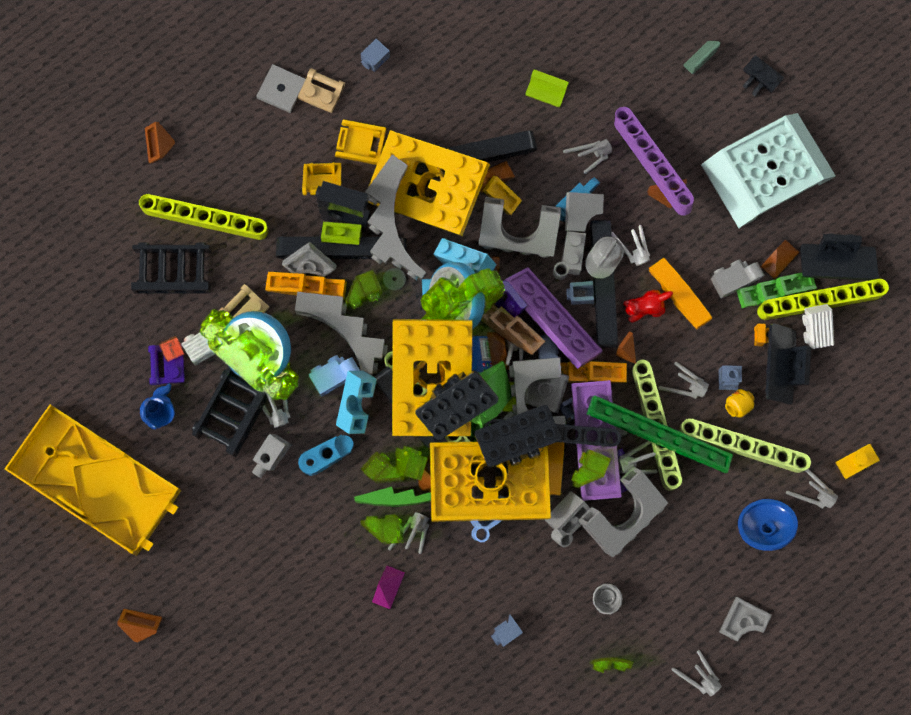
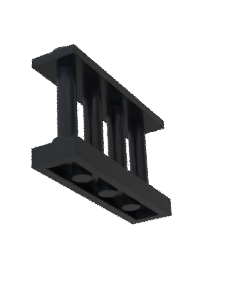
M140 242L138 245L132 246L135 253H140L139 280L131 282V290L134 294H210L211 286L209 282L204 280L205 253H211V248L207 243L197 242L195 245H150L146 242ZM147 253H159L158 280L156 282H148ZM166 253H178L177 280L175 282H168L166 280ZM185 253H197L196 280L194 282H187L185 280Z
M228 366L227 370L222 372L220 376L221 381L200 420L194 423L192 435L199 439L203 434L225 445L227 448L226 452L236 458L268 399L265 389L269 388L270 392H272V389L264 383L260 387H255L234 377L235 372ZM229 383L253 394L254 399L252 403L246 404L225 394L224 392ZM220 400L244 411L245 416L243 420L238 422L216 411L215 409ZM213 417L235 428L236 433L233 438L229 439L207 428L206 426L210 418Z

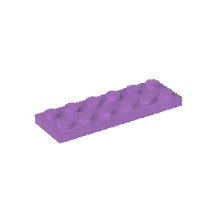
M528 267L504 280L513 286L527 304L525 308L527 313L577 369L603 352Z
M611 380L571 384L575 425L615 429V426L587 415L591 399L594 395L613 403ZM594 430L587 433L589 441L596 439L597 433ZM614 432L608 433L607 441L613 443L616 440V434ZM577 444L581 499L585 501L621 497L617 446Z

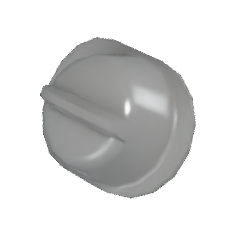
M603 237L598 240L586 258L585 267L587 272L591 276L600 279L610 276L623 258L624 248L622 244L613 237Z

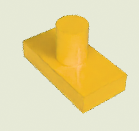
M493 176L483 189V192L491 198L504 199L503 211L507 215H512L522 201L497 176Z
M868 444L835 463L844 478L847 479L880 460L871 444Z

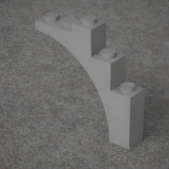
M392 154L365 191L370 202L375 205L377 203L380 204L368 220V224L371 225L369 227L370 230L376 234L382 233L370 251L373 255L371 258L379 264L382 262L387 264L391 258L393 260L391 263L397 268L401 269L404 267L408 270L407 274L414 280L418 278L422 280L426 272L405 251L395 226L394 206L396 193L408 169V165Z
M297 292L296 314L319 320L337 331L355 353L361 371H365L371 376L373 374L377 375L378 363H375V361H383V356L387 355L388 345H385L384 339L362 337L367 333V324H364V318L342 316V314H346L347 303H344L343 297Z

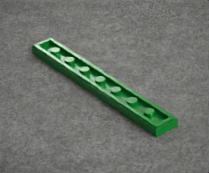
M596 395L592 397L587 415L723 473L729 471L733 454Z

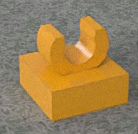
M757 324L754 327L755 346H763L765 343H768L769 338L766 334L769 332V328H766V324Z

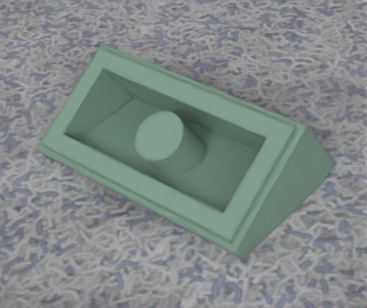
M707 41L684 64V67L694 74L718 51L720 42Z

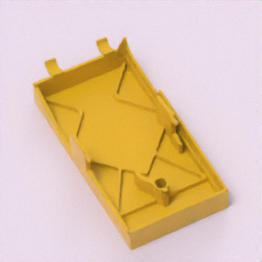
M51 404L5 467L6 471L135 556L139 554L142 548L147 551L150 550L153 543L148 539L167 511L174 515L178 509L173 502L181 492L179 488Z

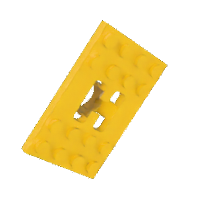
M390 130L369 186L393 154L408 165V169L396 193L394 212L463 236L490 164ZM419 163L426 164L428 172L422 175L415 174ZM435 176L440 177L441 181L439 182L433 180L432 178H434ZM428 180H430L428 188L437 192V195L433 198L424 195V188ZM411 184L417 186V192L420 196L412 197L407 195Z
M393 319L392 436H433L417 417L415 411L430 400L433 393L432 390L437 385H444L454 374L459 375L464 371L468 375L472 372V320ZM421 361L418 364V366L415 369H413L414 362ZM443 361H449L451 363V369L446 367ZM427 363V373H437L438 363L444 368L445 372L443 375L445 376L437 384H426L419 377L421 374L419 372L420 368ZM419 383L423 388L427 389V393L425 395H415L413 386ZM467 422L447 436H471V422Z
M478 442L430 443L432 522L550 519L548 446L544 447L540 453L541 455L534 459H529L528 457L516 466L507 465L508 473L503 464L496 465L503 472L502 477H495L496 486L498 487L486 488L484 487V477H477V473L487 465ZM479 464L475 475H472L471 465ZM504 486L508 487L509 496L507 498H498V491ZM473 487H478L479 490L483 491V499H474L472 497Z

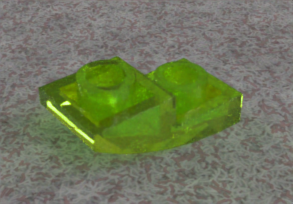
M598 658L590 660L589 664L593 665V670L602 673L605 670L609 671L612 664H615V669L625 672L626 669L632 668L633 661L620 658Z

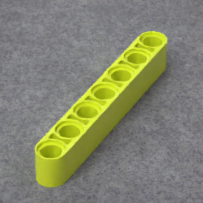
M150 194L143 195L139 200L140 208L149 216L257 240L265 239L268 235L269 230L266 222L259 218ZM147 202H153L151 208H145ZM166 206L172 207L169 212H163ZM184 210H190L188 216H181ZM208 214L209 217L206 220H200L201 215ZM221 218H226L227 222L225 224H218ZM239 222L246 223L244 228H236ZM258 226L264 227V230L260 233L255 232V228Z
M875 279L769 299L758 307L757 313L761 319L771 320L805 313V308L828 304L830 308L876 300L888 292L889 285L883 279ZM874 286H879L881 293L876 292ZM856 289H860L863 292V296H858ZM837 293H842L845 296V300L839 299ZM819 296L825 297L826 303L820 302ZM800 300H806L808 307L802 306ZM782 303H787L790 310L783 309ZM763 307H769L771 314L765 313Z

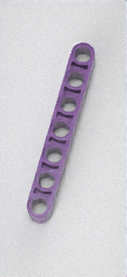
M627 107L618 108L615 112L614 122L618 132L675 211L680 215L691 213L694 202L692 193L633 112Z

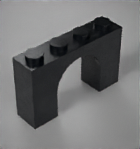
M323 181L322 186H318L315 194L322 220L333 223L361 225L362 232H365L371 216L370 210L366 209L369 201L368 194Z

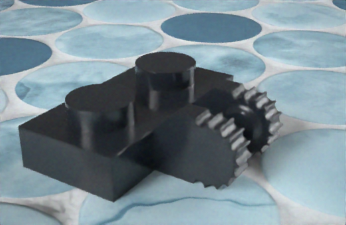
M756 55L743 69L750 76L743 85L745 89L752 84L753 80L759 83L752 92L754 96L763 87L772 93L784 79L782 75Z

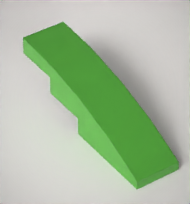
M802 273L779 277L776 280L762 282L754 286L740 288L737 290V295L743 309L760 305L769 299L817 289L814 278H806L802 276Z
M389 487L354 498L356 503L398 507L431 502V492L415 496L413 489L394 494L393 488Z

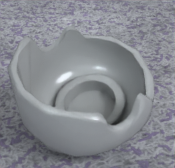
M602 584L593 593V604L602 614L611 615L617 612L622 605V594L613 584Z

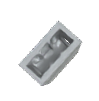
M269 434L253 459L257 465L252 473L262 478L267 470L273 471L289 450L291 444L277 434ZM267 454L270 456L269 462L266 460Z

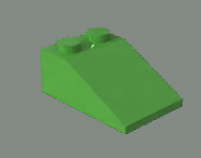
M503 361L479 373L499 397L498 403L470 420V422L480 425L485 424L497 417L511 400V387Z

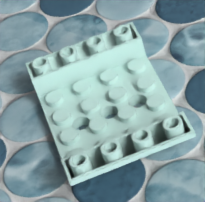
M798 113L786 115L721 149L701 165L738 228L754 221L760 214L816 184L821 185L836 176ZM758 146H765L767 153L761 154L757 149ZM767 162H775L777 168L774 170L769 169ZM783 177L786 180V185H779L777 178Z

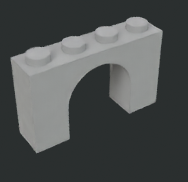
M485 197L478 246H482L484 249L497 248L504 252L518 251L524 255L538 254L544 258L554 257L561 215L560 207L542 205L537 230L528 237L517 238L508 234L503 228L502 213L504 199Z
M559 357L512 361L513 366H509L510 377H514V385H511V395L516 399V404L512 405L513 416L528 411L524 402V395L527 387L532 382L539 379L561 377ZM564 415L553 416L555 423L566 424Z
M635 467L620 479L634 499L633 513L625 523L613 526L601 512L593 507L578 520L601 549L611 557L618 555L623 550V547L634 540L637 534L647 527L650 521L657 514H660L668 504L647 476Z

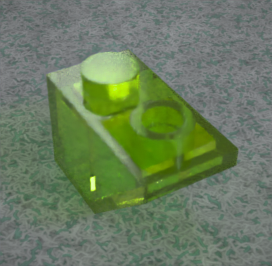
M374 270L355 277L345 300L347 309L350 307L356 309L363 305L362 302L367 300L372 302L380 298L382 289Z
M404 446L403 449L396 447V472L406 477L421 480L427 457L421 455L422 451L408 446Z
M590 449L586 453L582 452L579 459L581 466L579 471L575 470L571 481L574 482L572 486L578 488L604 477L611 458Z
M375 452L360 468L375 484L403 482L405 480L403 475L405 472L397 465L393 467L389 463L390 459L383 452L381 454Z
M385 515V519H378V516H367L366 520H361V525L381 543H404L403 522L400 517L397 518V515Z

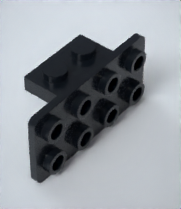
M823 234L820 244L801 245L802 276L806 278L849 280L878 279L876 249L874 247L860 246L862 243L861 236L853 234Z
M774 323L769 325L766 398L790 405L793 403L794 386L809 385L811 347H796V331Z
M463 371L459 375H452L444 385H437L432 390L433 393L430 400L418 407L415 414L437 440H441L498 403L499 397L477 371H473L468 375Z
M542 405L475 431L476 440L488 467H494L505 463V466L509 464L516 466L522 463V460L525 458L534 459L540 456L544 447L561 440V435L547 405Z

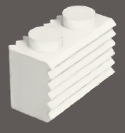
M828 304L805 308V315L802 316L803 324L806 326V332H804L805 343H808L812 349L834 345L832 309Z
M215 324L205 325L200 329V333L188 335L184 338L185 342L181 343L195 366L222 350V335Z

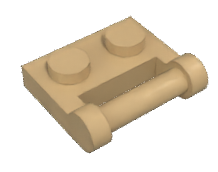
M311 68L298 95V99L332 113L344 89L345 82L341 80L338 82L317 73V70ZM313 79L336 88L335 92L333 93L312 84Z
M244 284L241 287V291L218 312L230 322L234 317L244 312L259 311L265 313L270 307ZM248 295L251 299L232 317L229 313Z

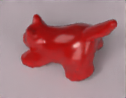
M654 289L647 291L642 297L624 301L625 311L630 315L629 322H636L646 315H652L653 317L662 316L666 310L664 301L669 299L673 292L667 291L661 294L660 291Z

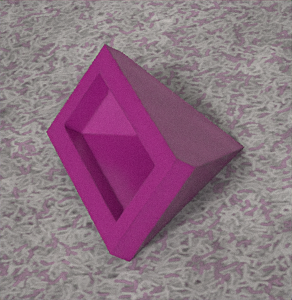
M386 566L372 602L391 609L405 572Z

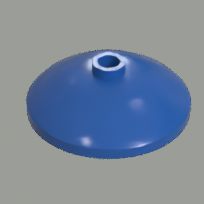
M762 499L752 502L743 509L738 519V530L742 539L751 547L764 551L778 550L787 546L795 538L798 529V521L794 511L785 503L773 499Z

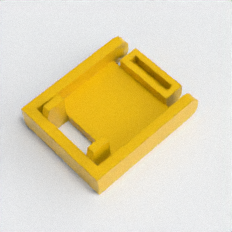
M342 120V125L349 127V129L340 128L336 149L344 152L336 151L335 157L377 165L383 149L386 128ZM373 137L380 138L377 153L371 151Z
M341 163L304 164L303 195H307V192H310V195H315L318 186H322L323 181L341 186Z

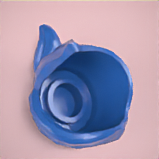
M170 383L157 388L153 392V396L145 399L141 404L140 416L151 429H158L168 425L174 418V407L171 399L167 397L172 386Z

